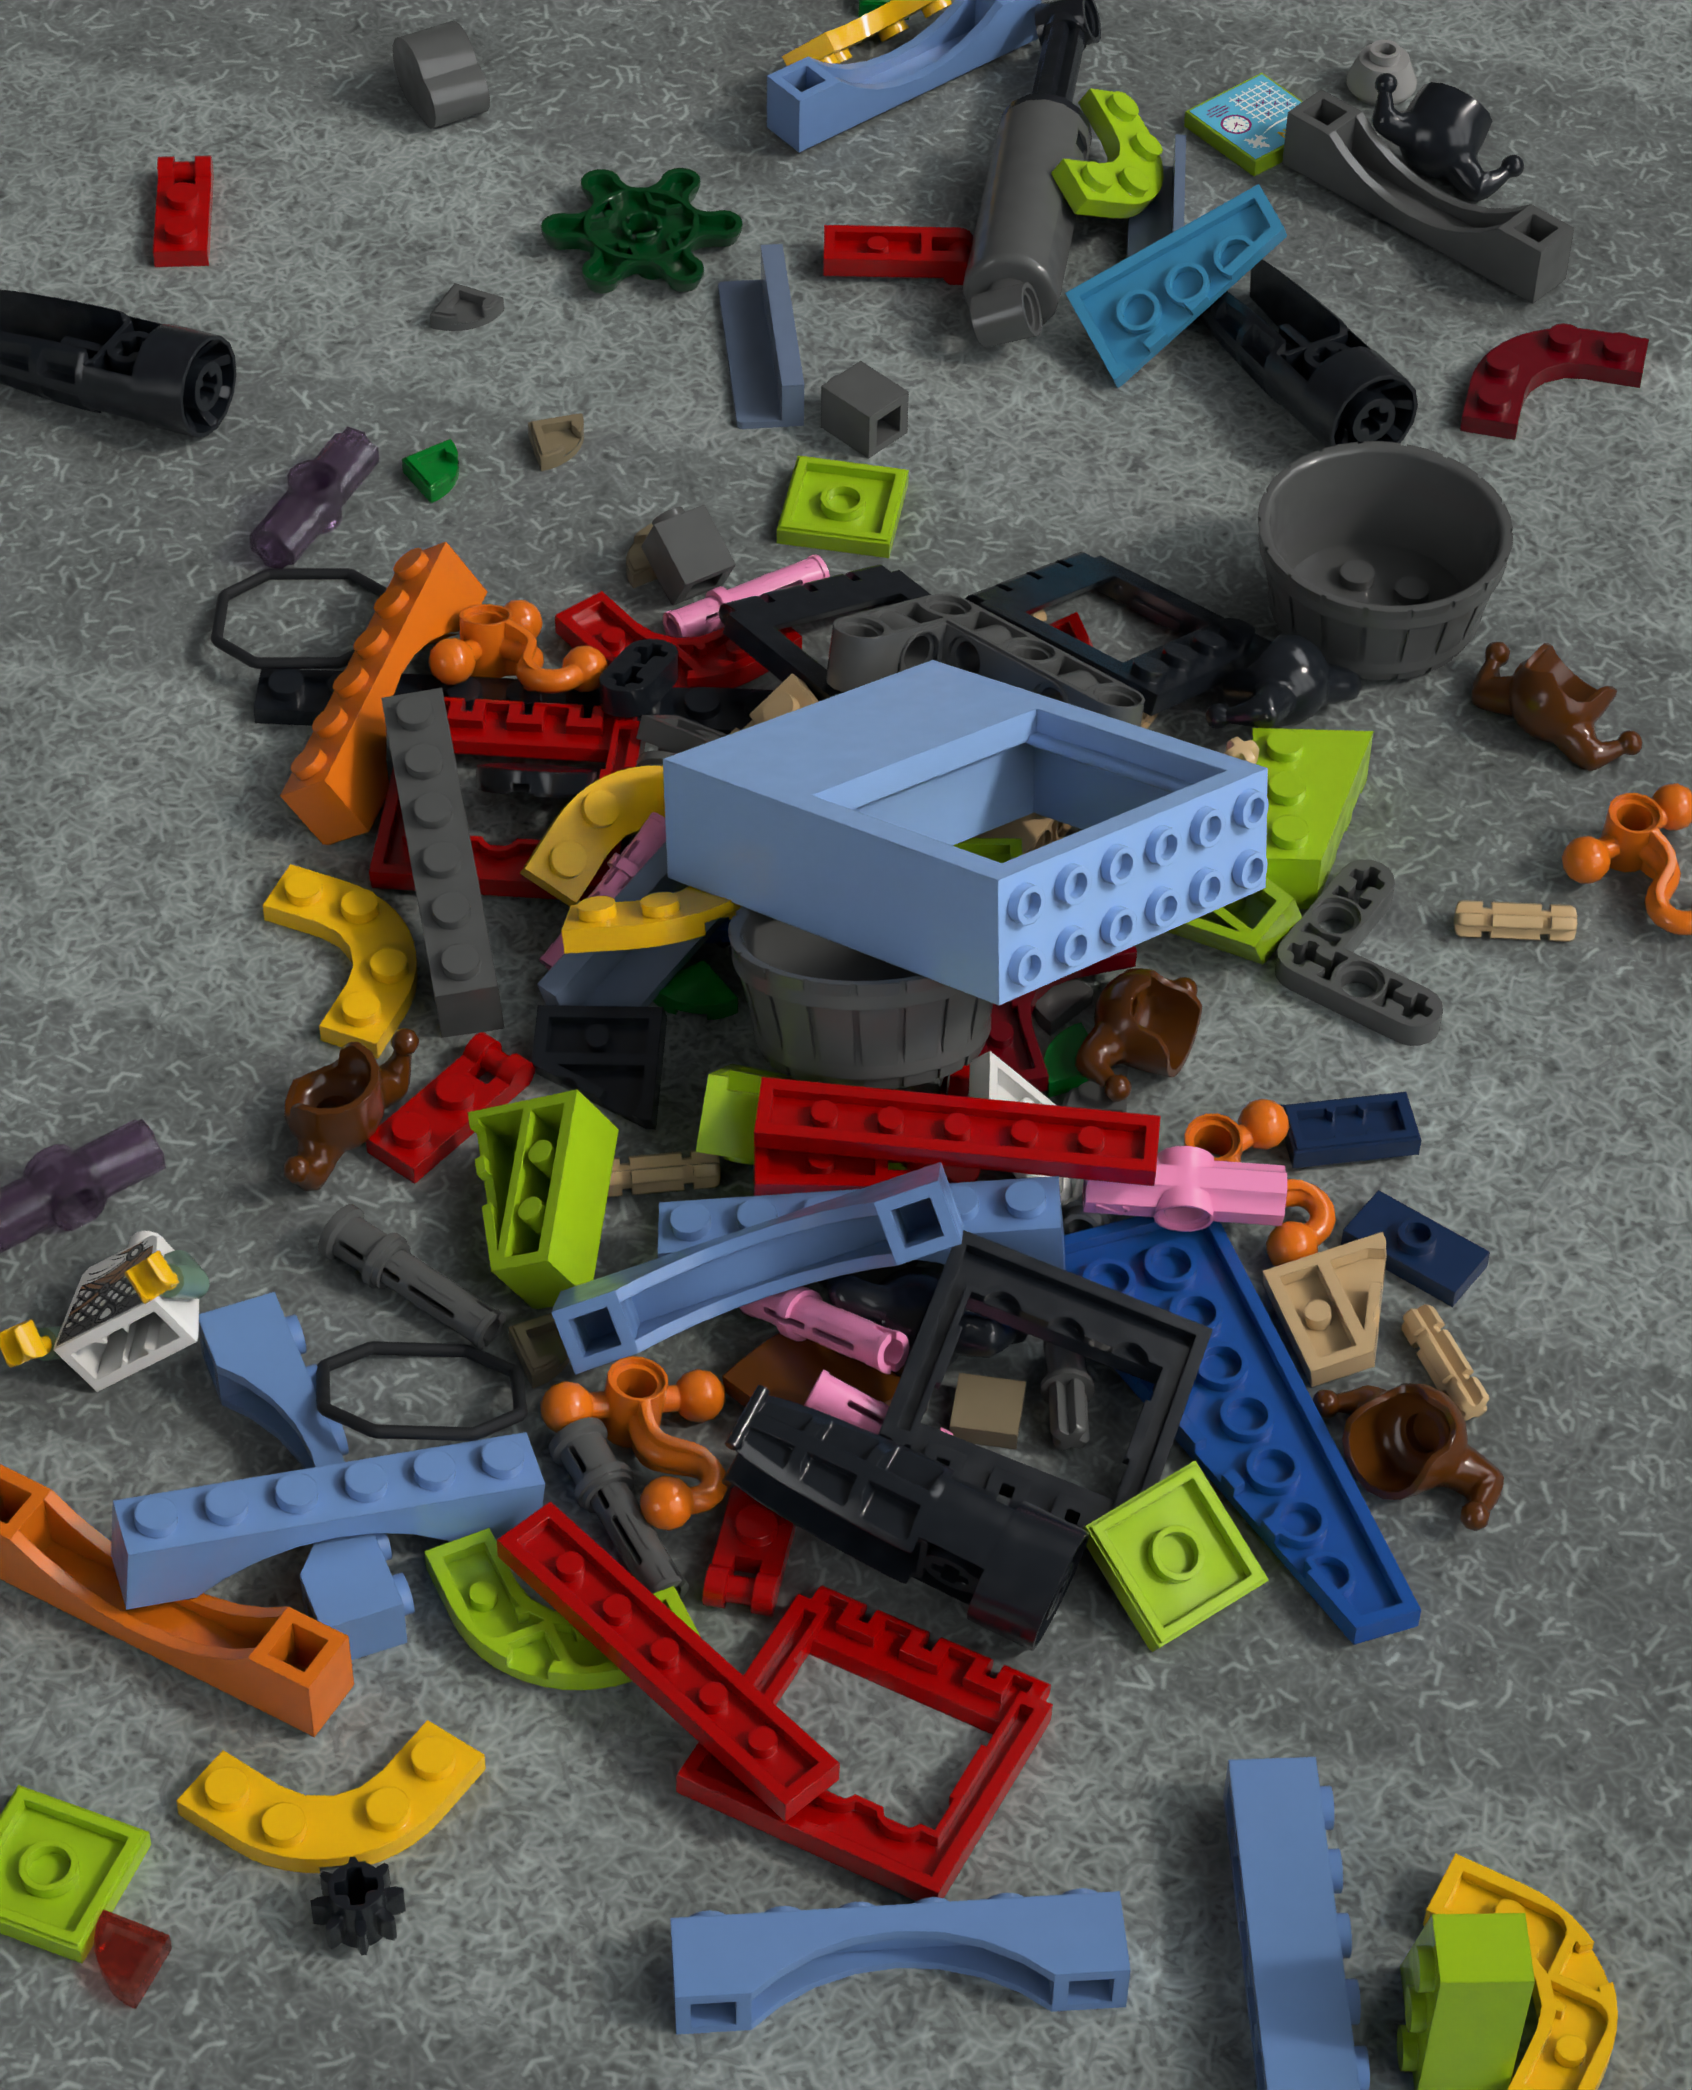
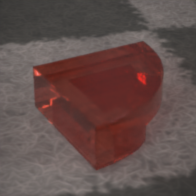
M103 1909L94 1935L98 1967L113 1995L126 2005L136 2009L172 1950L170 1935Z

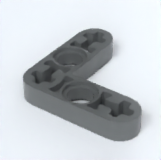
M1360 859L1350 862L1342 868L1280 942L1275 964L1276 978L1287 989L1398 1043L1408 1046H1420L1430 1043L1437 1037L1441 1026L1443 1005L1438 995L1412 980L1353 953L1389 910L1393 899L1394 875L1388 867L1374 860ZM1367 886H1370L1359 897V904L1355 903V889L1362 891ZM1326 920H1339L1349 925L1351 929L1344 933H1331L1321 928L1319 924ZM1306 959H1307V960H1310V961L1304 963L1303 966L1296 965V964H1302ZM1350 983H1362L1372 988L1374 993L1367 997H1354L1346 993L1342 987ZM1387 997L1393 999V1001L1390 1000V999H1387V1001H1386V1006L1383 1007L1384 1004H1385V1000H1386ZM1414 1012L1422 1014H1417L1412 1019L1406 1018L1413 1015Z

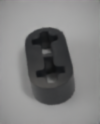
M659 639L639 640L628 645L600 675L601 709L609 715L622 718L638 717L651 711L678 680V651L676 646Z

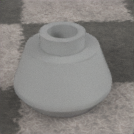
M1378 40L1365 46L1347 73L1346 84L1349 90L1357 99L1372 106H1375L1378 92L1375 89V81L1382 73H1390L1397 79V87L1392 93L1394 105H1398L1408 99L1415 92L1417 86V79L1409 54L1391 40Z

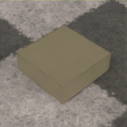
M959 1373L949 1431L953 1433V1436L973 1444L1017 1449L1025 1401L1026 1381Z

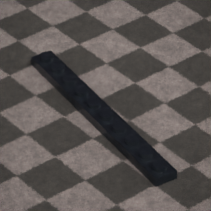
M289 668L261 669L254 703L255 723L312 726L316 717L324 711L334 692L333 683L343 671ZM402 674L393 695L442 688L444 697L465 698L466 711L473 710L475 699L523 701L525 704V714L532 715L535 702L583 705L584 718H591L594 705L600 706L599 689L592 692H578L572 689L561 693L527 691L523 689V685L518 679L469 677L460 684L447 685L437 680L433 675ZM672 687L656 706L644 715H677L729 735L735 728L742 730L751 722L752 718L749 714L774 690ZM642 715L637 717V721H641Z

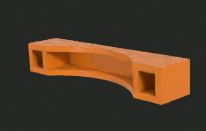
M447 542L425 550L414 548L405 553L396 562L393 568L395 574L386 591L375 602L373 607L375 613L366 630L356 639L353 645L355 651L346 669L333 683L334 692L328 704L312 724L313 733L303 752L291 764L290 769L292 773L280 797L324 845H331L369 832L387 796L389 787L386 763L387 728L381 698L394 695L405 668L413 656L425 645L460 634V612L469 606L482 604L487 594V590Z
M0 1464L1 1580L312 1737L318 1734L354 1686L349 1636L289 1606L266 1608L243 1605L203 1593L197 1598L126 1610L111 1557L112 1542L80 1517L52 1489Z

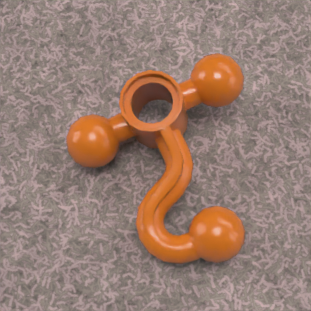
M512 600L504 606L479 604L464 608L460 612V639L448 638L439 641L430 651L428 662L433 676L447 685L460 684L469 677L502 678L505 676H517V679L523 685V689L543 693H561L572 689L578 692L599 689L600 675L608 667L604 655L592 646H578L571 649L563 658L561 668H542L544 656L543 652L537 647L536 638L541 633L543 621L538 608L526 600Z
M1674 783L1659 787L1651 798L1639 793H1624L1616 796L1610 802L1601 837L1598 839L1591 836L1573 839L1565 848L1562 855L1564 871L1570 879L1576 882L1591 884L1600 881L1609 868L1621 872L1641 870L1653 879L1647 889L1644 900L1648 916L1658 927L1666 932L1677 935H1692V910L1682 911L1676 909L1669 902L1678 887L1681 872L1675 850L1660 831L1662 828L1676 831L1689 826L1692 822L1691 790L1683 785Z
M1258 1099L1249 1102L1241 1111L1238 1124L1231 1118L1218 1113L1204 1114L1196 1117L1188 1124L1183 1146L1198 1147L1221 1156L1214 1158V1161L1241 1162L1242 1152L1250 1147L1267 1150L1278 1146L1289 1130L1288 1116L1281 1105L1274 1100ZM1287 1179L1285 1208L1302 1207L1308 1211L1310 1218L1305 1224L1287 1221L1282 1223V1226H1276L1271 1231L1266 1241V1251L1274 1266L1318 1253V1246L1331 1235L1336 1222L1335 1207L1328 1194L1316 1185L1303 1180Z
M630 1356L619 1359L611 1365L607 1373L604 1391L588 1392L579 1383L563 1381L552 1385L540 1402L541 1418L547 1427L555 1433H558V1431L576 1420L588 1417L598 1418L607 1428V1439L613 1444L632 1448L636 1458L643 1466L665 1474L696 1478L701 1482L697 1486L689 1487L681 1479L666 1475L651 1480L640 1496V1509L647 1523L654 1528L671 1531L682 1527L691 1515L709 1511L718 1505L728 1489L722 1483L726 1474L725 1469L706 1447L695 1442L673 1437L660 1429L663 1413L678 1412L687 1421L697 1423L712 1420L719 1414L726 1402L725 1387L720 1379L710 1371L695 1369L684 1373L675 1385H668V1375L663 1367L653 1360Z

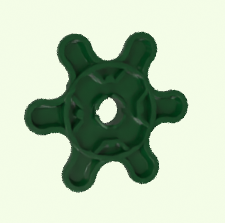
M674 168L668 170L656 184L650 187L637 188L623 183L613 171L597 169L589 171L581 178V189L592 206L581 213H556L547 216L541 223V232L551 248L557 250L580 249L590 252L591 258L584 263L582 275L589 289L595 293L612 292L621 281L633 274H639L642 278L648 280L663 278L675 291L689 292L698 287L704 275V265L701 260L693 255V252L704 247H728L733 245L742 231L743 222L741 217L734 212L726 210L703 211L696 209L690 204L700 188V176L691 169ZM644 230L650 231V232H647V233H640V232H642V231H644Z

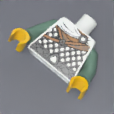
M151 1231L137 1232L130 1237L126 1249L86 1270L80 1279L66 1317L60 1326L39 1328L37 1330L32 1319L26 1320L0 1332V1350L10 1368L31 1359L38 1358L42 1361L63 1359L96 1392H99L197 1342L199 1333V1299L209 1290V1277L186 1251L174 1250L158 1233Z

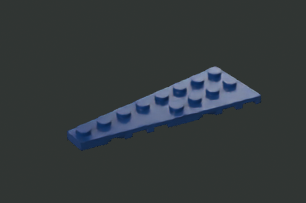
M1136 1216L1064 1235L1066 1271L1213 1329L1174 1439L1193 1461L1196 1460L1206 1476L1351 1643L1355 1645L1417 1627L1419 1625L1421 1608L1221 1222L1213 1221L1210 1226L1202 1230L1179 1232L1160 1227L1155 1222L1154 1217ZM1115 1369L1143 1403L1145 1400H1150L1154 1384Z

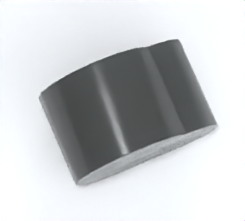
M453 20L395 38L393 43V62L399 85L406 100L430 129L488 111L490 95L487 82L477 62L468 35L459 23Z

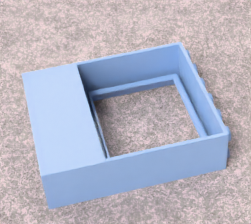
M935 660L903 670L663 759L668 878L706 893L729 899L737 905L996 1005L1004 1004L1266 888L1268 866L1266 840L1269 807L1267 798L1268 768ZM1032 813L1082 829L1079 832L1004 863H999L953 846Z

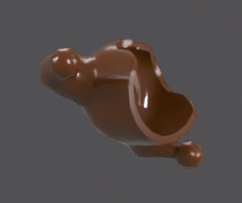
M1492 642L1486 647V661L1478 672L1472 686L1471 702L1475 706L1496 714L1514 717L1515 721L1526 733L1536 739L1553 742L1573 763L1585 770H1597L1623 754L1636 755L1642 749V739L1635 731H1624L1617 740L1602 742L1596 737L1594 724L1604 714L1617 695V689L1613 686H1604L1597 690L1585 683L1562 662L1553 646L1549 643L1541 645L1529 659L1520 663L1513 675L1500 677V667L1508 662L1510 650L1503 642Z
M1143 968L1127 969L1124 973L1111 980L1101 992L1096 1003L1094 1028L1085 1038L1075 1056V1066L1080 1074L1103 1087L1105 1094L1113 1102L1125 1100L1130 1095L1132 1089L1131 1083L1126 1076L1114 1074L1110 1068L1114 1065L1123 1064L1145 1072L1175 1077L1183 1068L1190 1054L1200 1024L1203 1006L1197 998L1198 987L1196 983L1187 977L1170 980L1152 969Z
M401 1028L394 1033L391 1038V1046L394 1051L390 1058L380 1066L369 1049L359 1042H349L341 1048L338 1060L293 1080L285 1099L284 1118L291 1133L297 1138L298 1146L296 1156L289 1157L283 1165L284 1177L304 1191L320 1190L342 1154L361 1146L376 1132L383 1118L384 1110L399 1102L408 1092L412 1054L419 1046V1038L413 1030Z
M1403 1383L1390 1390L1366 1385L1338 1394L1334 1391L1323 1389L1316 1392L1312 1400L1322 1418H1332L1338 1412L1350 1414L1346 1420L1342 1437L1344 1455L1353 1476L1368 1492L1382 1499L1402 1500L1421 1494L1434 1487L1449 1488L1462 1494L1469 1500V1503L1462 1506L1460 1520L1467 1529L1478 1531L1488 1525L1490 1511L1497 1504L1501 1496L1504 1476L1488 1459L1467 1444L1466 1422L1459 1407L1446 1393L1427 1384Z

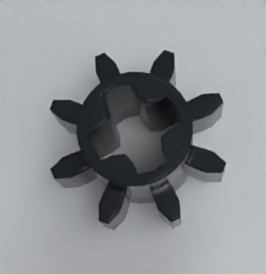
M350 1857L349 1862L336 1869L333 1874L322 1871L320 1882L323 1896L317 1897L310 1902L313 1924L326 1925L327 1945L329 1948L333 1949L343 1943L349 1947L357 1948L362 1956L367 1955L369 1946L377 1943L382 1937L393 1941L397 1938L396 1923L393 1915H399L406 1911L404 1890L402 1887H390L388 1864L383 1863L375 1868L371 1864L358 1862L356 1857Z

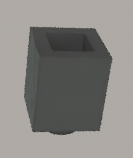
M859 361L841 374L833 376L827 383L821 386V428L869 459L907 434L909 391L864 362Z
M705 505L686 512L683 507H675L660 514L652 521L653 527L641 548L673 606L724 585L736 564Z

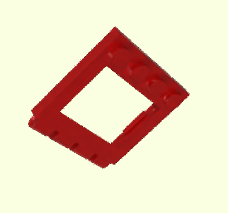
M444 697L455 754L607 762L606 768L600 770L599 779L614 772L636 767L638 756L645 749L646 742L636 738L640 725L637 717H615L605 713L601 706L594 705L591 718H584L583 705L535 702L532 715L525 714V704L523 701L475 699L473 710L466 711L465 698ZM393 768L369 869L371 887L416 891ZM470 836L481 895L557 899L520 874L541 840L517 838L511 844L503 846L490 845L485 842L483 836ZM628 838L621 840L609 852L579 901L586 899L598 886L603 876L610 869L607 862L614 853L621 854Z
M823 1585L817 1589L811 1599L798 1594L743 1676L777 1705L810 1654L992 1734L993 1736L987 1746L980 1745L950 1794L948 1804L950 1806L935 1830L921 1823L914 1827H907L885 1817L884 1807L856 1794L843 1798L825 1790L785 1822L699 1742L677 1773L676 1792L915 1901L929 1897L944 1898L1049 1725L1053 1704L1046 1700L1051 1691V1684L1007 1665L1002 1667L995 1679L991 1678L989 1674L993 1667V1659L943 1637L939 1638L933 1649L929 1651L925 1649L930 1638L929 1631L881 1610H877L867 1624L862 1621L867 1611V1604Z

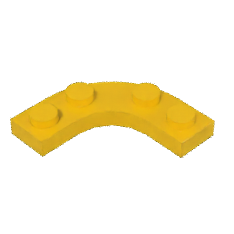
M891 0L843 26L817 36L783 55L782 58L786 66L808 56L825 63L842 64L852 58L849 48L877 34L880 40L885 42L909 28L905 21L906 18L919 11H922L925 18H928L949 7L952 1Z
M648 765L620 770L604 776L587 786L560 811L520 874L569 907L576 905L609 852L621 840L637 834L652 812H656L665 818L663 766Z
M290 864L263 903L264 920L320 937L339 947L352 962L353 968L347 984L319 1025L320 1040L339 1047H343L349 1042H359L378 1059L406 1016L416 993L418 981L417 957L410 930L395 909L374 892L353 883Z
M691 886L675 893H652L636 901L615 902L614 898L608 896L586 898L577 905L570 906L561 929L564 953L641 949L695 939L706 935L705 923L724 917L732 919L742 906L732 903L729 899L706 893Z
M427 1720L381 1772L361 1787L331 1796L304 1795L280 1786L222 1750L176 1800L178 1815L238 1853L270 1867L300 1873H320V1867L342 1866L349 1862L350 1857H356L358 1862L365 1861L372 1865L402 1852L428 1834L485 1771V1755Z
M1455 1853L1426 1909L1423 1926L1426 1925L1432 1914L1525 1913L1535 1979L1532 1997L1538 2023L1536 2032L1507 2090H1598L1613 2050L1617 2032L1618 2010L1613 1982H1608L1604 1969L1592 1950L1594 1941L1572 1915L1541 1892Z

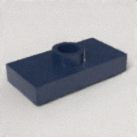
M1407 1092L1281 1105L1289 1120V1130L1284 1140L1292 1168L1419 1155L1421 1137Z
M1379 1190L1343 1229L1341 1245L1383 1232L1386 1238L1387 1252L1385 1270L1451 1307L1457 1303L1488 1266L1489 1251Z

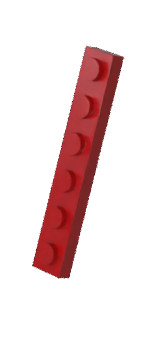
M762 1077L754 1129V1147L923 1164L941 1162L943 1166L1154 1186L1161 1116Z
M551 1501L497 1539L498 1557L785 1822L839 1780L840 1763Z

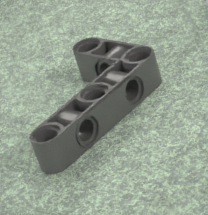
M949 594L928 595L836 619L833 623L826 681L832 688L841 692L855 689L925 662L935 660L1141 727L1145 703L1144 696L1141 693L961 597Z

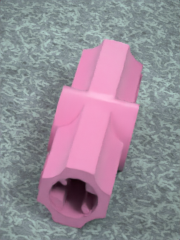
M1175 1146L1166 1148L1158 1153L1154 1186L1083 1179V1212L1154 1217L1155 1222L1160 1227L1179 1232L1202 1230L1210 1226L1213 1221L1282 1226L1287 1197V1173L1284 1165L1214 1161V1156L1204 1149L1192 1146Z

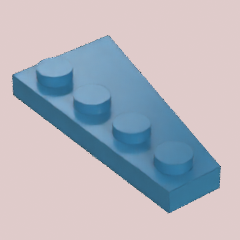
M1258 184L1076 286L1065 294L1114 383L1119 388L1287 237V234L1268 198Z

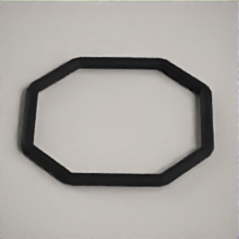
M349 568L265 569L222 590L218 594L211 641L218 649L255 669L343 668L348 665L355 651L354 649L339 657H256L223 638L228 601L268 580L348 579L379 597L387 588L358 571Z
M372 1341L323 1359L317 1364L316 1403L318 1412L322 1416L376 1439L474 1441L519 1423L528 1414L522 1369L515 1364L471 1345ZM369 1355L464 1357L510 1377L514 1410L474 1427L377 1425L330 1404V1371Z

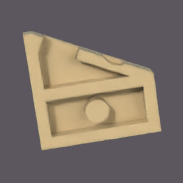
M1383 1232L1262 1271L1264 1289L1311 1387L1375 1367L1387 1256L1386 1238Z

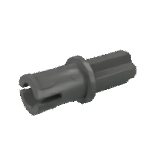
M1043 1341L1046 1376L1041 1382V1396L1049 1404L1050 1431L1053 1435V1444L1063 1451L1071 1447L1081 1449L1090 1440L1088 1402L1094 1396L1095 1389L1094 1381L1088 1375L1086 1357Z

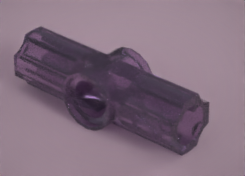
M347 426L342 433H336L314 460L300 462L290 469L287 475L289 489L250 534L251 550L263 560L265 566L285 568L287 565H294L319 534L331 532L340 525L342 521L341 507L379 463L378 447L369 441L365 432Z
M134 1119L74 1151L65 1144H55L35 1154L27 1163L23 1171V1177L1 1187L0 1253L55 1225L65 1231H74L95 1220L102 1213L107 1203V1198L165 1169L164 1153L160 1149L153 1131L143 1119L138 1121Z

